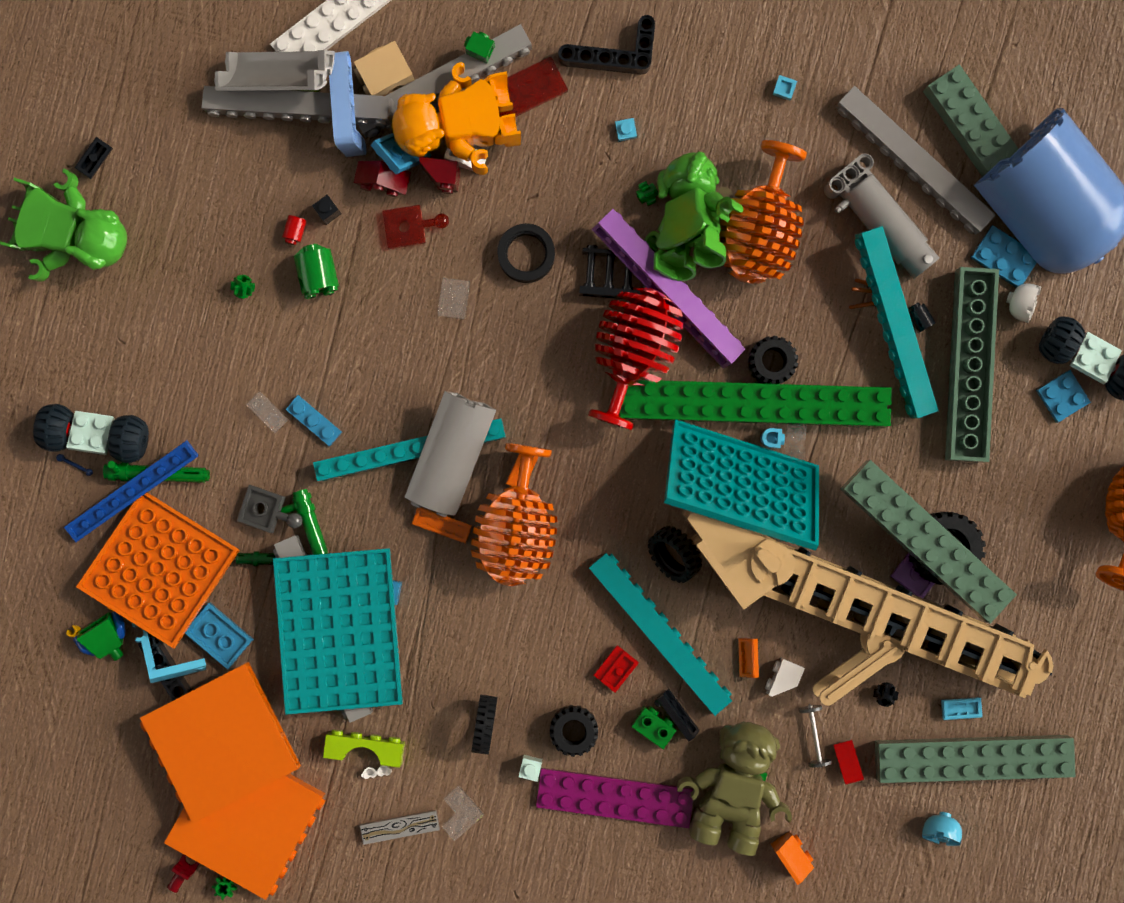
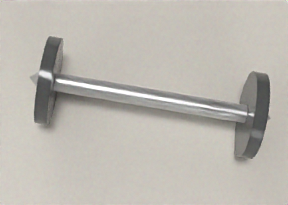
M809 704L799 708V713H809L817 760L811 761L808 764L812 768H822L832 764L831 759H822L816 729L814 712L822 710V705Z

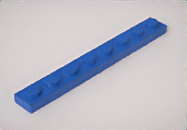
M186 440L68 523L64 528L75 542L79 541L199 455Z

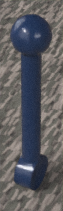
M63 454L56 456L57 461H64L85 472L87 476L93 474L92 469H86L66 459Z

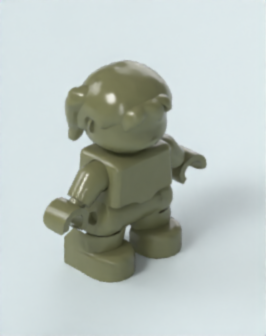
M740 722L735 725H725L720 730V759L724 760L726 764H720L718 768H707L695 777L696 779L688 776L681 778L677 783V792H682L685 786H691L694 788L691 792V797L695 800L700 788L703 790L711 787L700 800L699 806L693 811L689 827L691 838L703 844L717 845L723 821L732 823V830L727 840L728 847L737 853L754 856L757 852L761 832V800L770 808L769 816L771 822L775 820L777 812H785V819L789 823L792 820V815L787 804L780 802L775 787L769 782L763 781L760 775L767 772L770 764L776 759L777 751L780 748L779 740L764 726L751 722Z

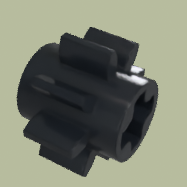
M884 682L881 685L878 684L877 688L874 689L873 697L877 698L876 702L879 705L889 707L898 700L899 692L895 691L896 687L893 684Z

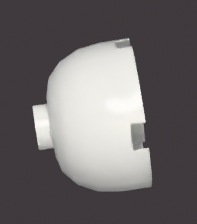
M1026 283L1018 286L1014 292H1009L1006 303L1010 304L1009 311L1015 319L1029 323L1037 304L1036 296L1040 295L1041 286Z

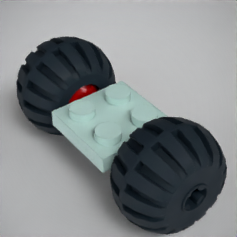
M1058 317L1053 320L1039 343V351L1042 356L1049 362L1056 364H1065L1072 359L1069 366L1103 385L1105 384V388L1114 398L1124 401V354L1120 356L1122 350L1090 332L1085 333L1082 325L1074 318Z
M49 404L40 408L33 425L35 443L40 448L49 452H58L67 448L69 450L107 455V451H109L110 455L116 460L123 463H132L142 459L148 445V426L145 421L134 415H124L115 419L113 416L75 411L73 414L70 409L63 405Z

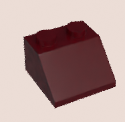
M419 157L422 169L436 187L442 190V193L453 194V192H458L461 171L458 161Z

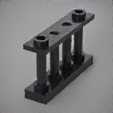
M587 245V248H583L582 255H588L586 283H584V286H580L579 296L622 299L616 296L622 291L641 295L640 291L633 290V287H631L632 272L626 265L624 286H622V289L614 288V285H612L614 258L617 256L611 250L598 249V246ZM595 256H607L605 285L603 287H595V284H593Z

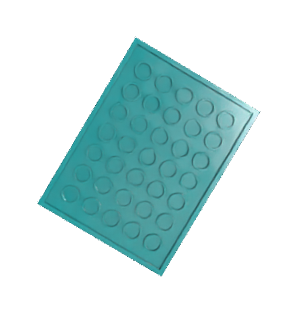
M679 420L674 421L664 497L665 504L816 551L819 546V465Z

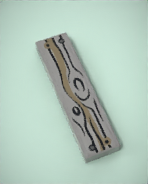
M436 810L360 825L363 845L440 830Z

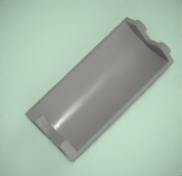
M335 51L226 52V71H215V90H319L326 85L327 76L332 74Z
M444 391L405 494V498L411 501V505L436 511L438 515L443 517L456 515L496 409L484 402L471 401L459 393Z

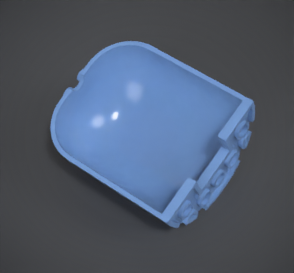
M1057 108L1029 133L1031 138L1010 158L1000 160L974 186L1042 268L1053 273L1065 274L1081 270L1093 263H1099L1124 237V184L1063 108Z

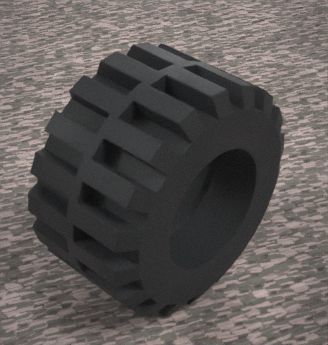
M768 336L753 346L749 353L748 368L749 371L751 370L753 378L756 377L758 382L781 384L794 375L795 369L798 367V355L795 353L797 350L791 346L792 343L790 341H785L786 338ZM768 350H775L783 357V367L777 372L767 370L762 363V356Z
M569 705L567 708H561L551 721V742L558 751L563 752L566 756L568 754L571 757H575V755L582 756L583 753H588L591 747H594L598 738V725L594 715L588 709L581 708L578 705ZM570 720L582 722L585 726L584 737L579 741L567 740L562 733L566 722Z

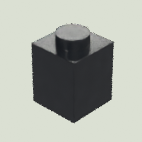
M325 195L312 205L326 225L342 214L328 195Z

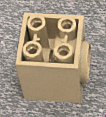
M395 41L378 47L366 56L354 61L356 68L353 70L360 84H365L362 87L366 95L386 96L414 81L413 74Z

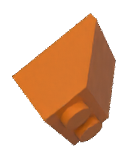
M789 831L771 843V846L796 884L799 885L813 870L814 867L811 862L814 860L808 851L803 852L800 846L803 843L797 834L793 836Z

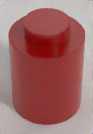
M288 215L282 235L285 243L291 245L301 243L306 225L305 219Z

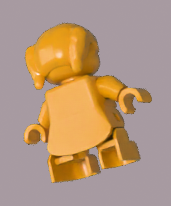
M459 62L453 66L452 80L440 91L438 98L439 112H436L434 106L430 104V102L435 100L436 96L434 93L426 95L412 93L405 94L399 98L397 110L392 118L393 134L398 146L407 154L416 157H423L428 151L437 149L441 144V138L444 136L446 147L451 150L454 156L467 162L471 161L473 171L476 174L485 175L488 173V167L485 164L477 163L479 159L486 160L488 151L485 149L475 151V148L472 146L488 147L494 144H504L506 147L521 145V131H517L515 113L499 117V112L513 110V103L510 102L508 93L507 71L491 74L484 80L480 79L472 84L469 76L466 78L459 77L465 70L464 63Z

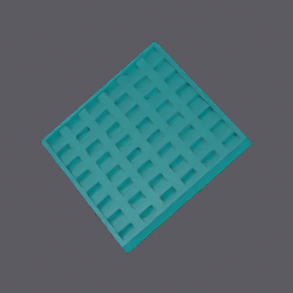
M390 548L273 558L285 715L402 705L403 697Z

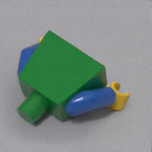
M111 610L112 613H106L82 630L79 626L72 625L75 630L74 634L71 630H67L66 634L69 637H74L73 641L80 652L96 656L98 659L109 654L116 661L123 656V652L119 649L123 644L125 636L123 617Z

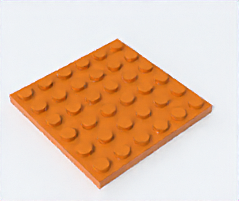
M146 493L133 502L76 588L175 649L240 550L151 494Z

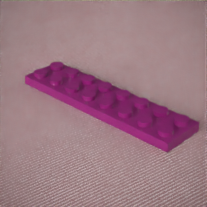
M541 768L536 807L689 828L693 804L691 797L693 788L684 787L682 792H677V786Z

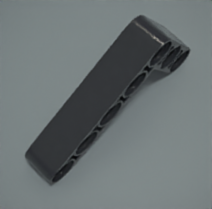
M644 15L639 19L635 51L564 44L559 48L558 60L561 65L566 67L640 75L646 74L651 66L655 20L650 15ZM648 23L651 25V28L644 29L641 25ZM647 42L649 47L642 48L639 44ZM569 52L572 56L569 59H565L562 57V54ZM588 54L591 58L588 61H584L581 59V56ZM606 56L609 58V61L603 63L600 61V58ZM621 58H625L628 60V63L622 65L618 61ZM644 60L647 65L640 67L637 62Z
M148 633V637L153 640L151 650L155 669L176 665L164 642ZM138 643L139 648L141 649L142 653L144 654L143 648H142V643ZM158 653L163 656L162 663L156 661ZM184 676L160 681L172 701L181 697L176 693L177 686L183 689V695L192 691Z

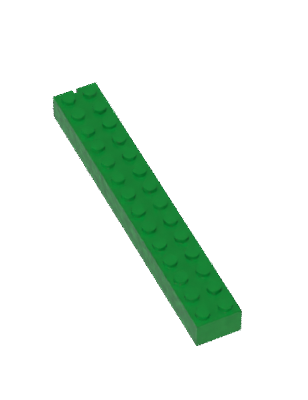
M636 380V382L645 386H628L619 416L620 418L630 420L891 426V409H887V406L891 405L892 388L662 380L655 383L647 380Z

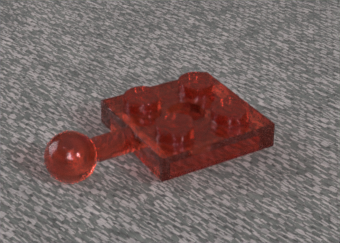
M420 205L382 211L388 249L425 244V227L436 226L443 229L449 224L448 216L443 213L436 215L434 219L423 220ZM403 222L409 223V229L406 232H401L399 229L400 224Z

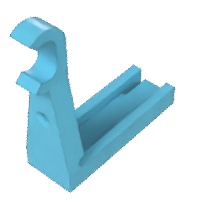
M132 623V627H134V628L138 627L137 625H135L134 623ZM143 630V636L137 637L135 640L136 643H142L150 683L206 670L205 658L156 670L148 632Z

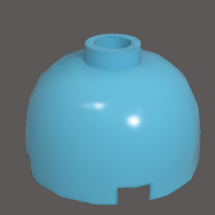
M940 812L939 815H932L926 820L922 836L924 839L937 844L944 842L947 846H960L962 828L956 819L951 818L950 813Z

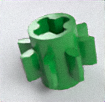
M647 181L639 184V190L635 191L640 203L646 202L648 206L655 203V197L659 194L653 183L648 185Z
M238 275L234 277V281H231L230 290L234 291L236 297L245 299L252 296V292L255 290V283H251L252 279L247 275Z
M219 876L216 878L218 884L212 885V888L216 891L214 896H221V900H224L227 895L231 898L233 896L232 891L238 888L234 886V882L225 877L222 879ZM227 885L228 888L223 890L222 886Z

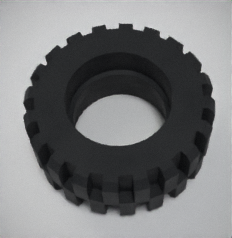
M955 512L930 514L946 530L956 533L961 543L980 561L982 558H985L986 552H983V547H986V544L981 539L983 534L981 530H977V524L974 521H970L965 515ZM911 554L908 556L909 562L913 564L912 568L920 574L919 576L929 582L943 585Z

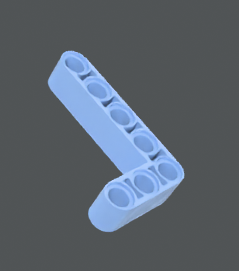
M348 51L335 52L333 71L329 75L334 142L346 157L366 155L365 140L356 130L350 54Z

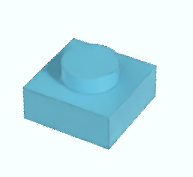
M779 75L772 95L790 101L797 81Z
M634 118L615 121L618 142L637 138Z

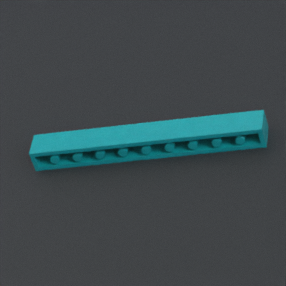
M883 226L855 234V246L860 251V262L867 274L866 282L872 290V302L878 310L877 318L879 323L882 324L884 330L883 338L888 343V354L895 366L894 374L899 379L901 386L899 390L906 402V413L910 418H920L937 412L938 407Z
M501 418L492 420L484 443L506 438ZM427 436L313 462L317 481L322 482L419 459Z
M607 553L602 555L589 569L713 715L716 716L732 702L730 691L725 686L722 688L717 683L719 679L713 671L707 672L704 668L707 664L700 656L696 658L692 654L694 649L687 641L683 643L679 639L682 635L675 627L671 629L667 625L669 620L662 612L658 614L655 611V603L650 598H644L642 595L644 591L637 583L632 584L629 580L631 575L626 569L620 570L616 565L619 561L612 553L610 555Z

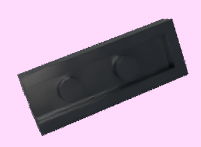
M670 689L657 697L654 704L657 707L662 705L688 742L694 739L700 730Z

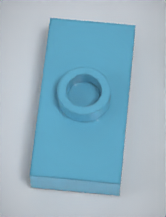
M980 697L941 700L943 720L982 717Z

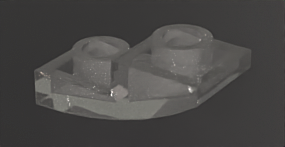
M260 391L246 404L273 433H276L288 421Z
M787 424L785 455L790 456L791 459L795 457L798 458L797 461H805L806 424Z

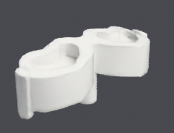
M383 765L378 770L368 767L361 776L365 779L374 778L377 775L388 776L392 769L389 766Z

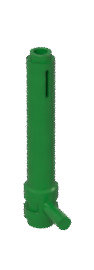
M110 461L103 467V477L109 481H116L118 479L121 482H128L151 465H130V463L123 462L117 464V462ZM182 467L164 481L205 483L210 479V470L201 467Z
M307 489L292 493L294 497L292 498L293 503L282 507L281 512L287 514L296 511L302 517V524L313 555L329 554L315 514V505L311 502V493H308Z

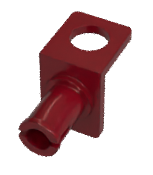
M183 854L179 862L171 869L175 874L167 888L177 893L184 880H188L195 873L200 863L196 861L193 865L186 862V855Z

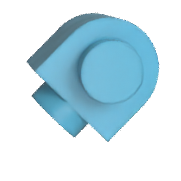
M769 428L762 432L760 440L767 448L780 449L781 445H784L785 434L782 433V429Z

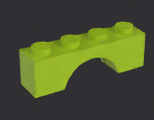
M332 730V732L326 734L323 758L343 760L350 750L365 747L372 750L378 756L381 765L400 768L403 761L405 741H400L401 738L398 737L381 739V735L371 734L370 737H365L359 732H351V735L343 734L342 730Z

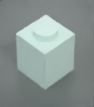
M523 755L519 777L537 782L542 759Z

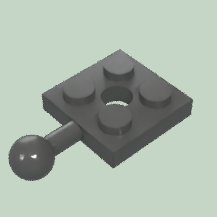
M249 485L237 521L269 533H274L278 519L287 522L291 528H298L302 524V517L297 513L289 515L281 512L285 496ZM260 504L265 506L262 514L258 513V506Z

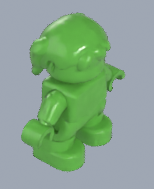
M691 152L677 157L666 169L660 171L657 178L659 198L663 199L669 194L672 200L665 204V214L658 227L659 233L656 231L650 232L644 241L649 244L652 250H655L654 270L675 281L693 279L696 276V264L705 268H717L725 264L726 248L720 242L719 234L721 228L719 217L729 222V214L732 210L737 213L743 212L741 204L730 197H723L720 193L716 192V185L720 182L717 176V169L704 152ZM693 247L695 248L694 258L690 256V251Z
M62 169V173L68 177L66 184L61 185L56 182L53 185L64 191L67 205L61 203L35 184L17 178L13 179L24 185L26 194L21 206L16 207L12 205V208L20 211L17 220L8 218L14 224V233L8 243L0 241V245L19 251H52L43 258V261L38 259L29 260L31 264L39 266V271L36 275L30 274L28 276L29 279L37 282L45 281L49 277L50 271L66 265L71 256H74L92 270L112 266L121 259L127 245L126 229L115 212L103 209L85 210L86 201L77 189L78 178L74 173L66 169Z

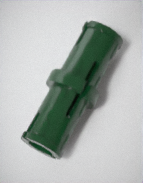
M254 551V553L238 552L236 564H250L253 566L273 565V558L276 557L274 553H259V551Z

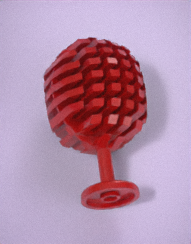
M633 288L640 291L641 295L623 291L618 293L617 297L627 300L629 303L611 300L608 306L616 311L605 310L602 316L613 322L602 320L598 325L599 328L611 334L596 333L597 340L612 346L595 344L596 352L611 357V360L595 357L596 363L612 369L613 374L605 373L616 381L617 385L608 411L602 412L591 409L588 416L628 430L633 429V423L619 417L628 386H645L636 382L638 379L655 383L659 382L662 378L649 374L646 371L650 370L666 374L669 367L654 360L673 364L675 357L662 351L678 353L679 346L669 341L681 342L682 339L680 333L671 329L683 330V322L670 317L671 315L683 317L682 310L666 304L665 300L668 302L672 301L663 293L652 288Z

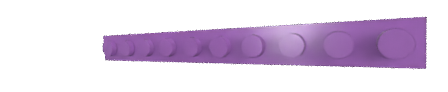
M612 209L591 229L646 288H652L663 293L672 301L668 302L665 300L666 304L682 310L683 317L678 316L675 318L683 322V327L723 369L731 365L745 350L741 342L715 317V314L708 310L701 299L689 290L687 284L682 281L672 280L654 270L655 252L646 241L638 236L635 229L623 220L621 214Z

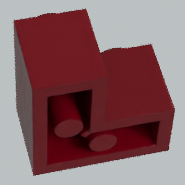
M358 161L353 183L360 185V189L365 191L373 189L382 192L384 190L387 192L386 195L397 197L398 195H406L411 172L405 170L395 174L383 161Z

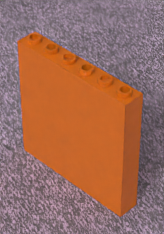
M249 662L140 718L141 728L145 733L147 732L150 738V746L153 750L157 751L159 764L161 767H165L168 773L167 780L171 785H174L177 791L175 792L176 798L180 803H183L185 816L192 823L301 767Z
M288 774L195 823L187 819L184 807L164 844L266 900L269 895L273 896L278 888V885H276L278 879H283L288 870L285 866L288 861L292 862L298 851L295 848L297 844L301 845L307 834L304 832L307 826L311 828L316 819L313 815L317 809L320 811L326 801L323 797L326 793L292 774Z

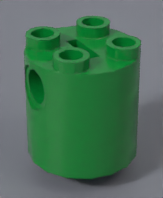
M318 244L304 246L293 256L301 293L305 299L315 298L320 293H323V296L332 295L334 291L338 290L339 284L331 249Z

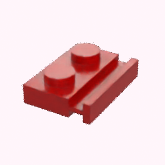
M617 645L593 676L616 693L639 662Z

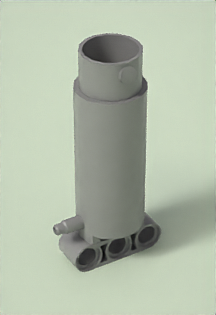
M866 153L861 154L831 178L824 186V193L831 199L838 196L843 199L834 209L836 213L843 211L849 206L868 230L883 226L893 260L897 264L901 263L912 278L915 279L940 257L926 242L928 241L927 237L870 171L874 165L872 156ZM860 162H863L866 168L862 167ZM846 173L850 174L852 179L847 178ZM831 184L836 185L838 191L834 190Z

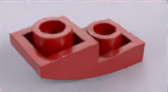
M849 740L833 745L845 785L864 780L853 741Z

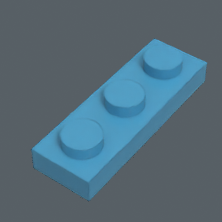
M299 395L286 408L290 414L328 446H331L342 433L340 429Z

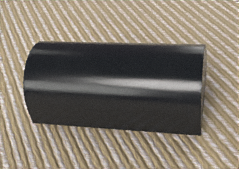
M96 137L74 168L92 179L113 148Z

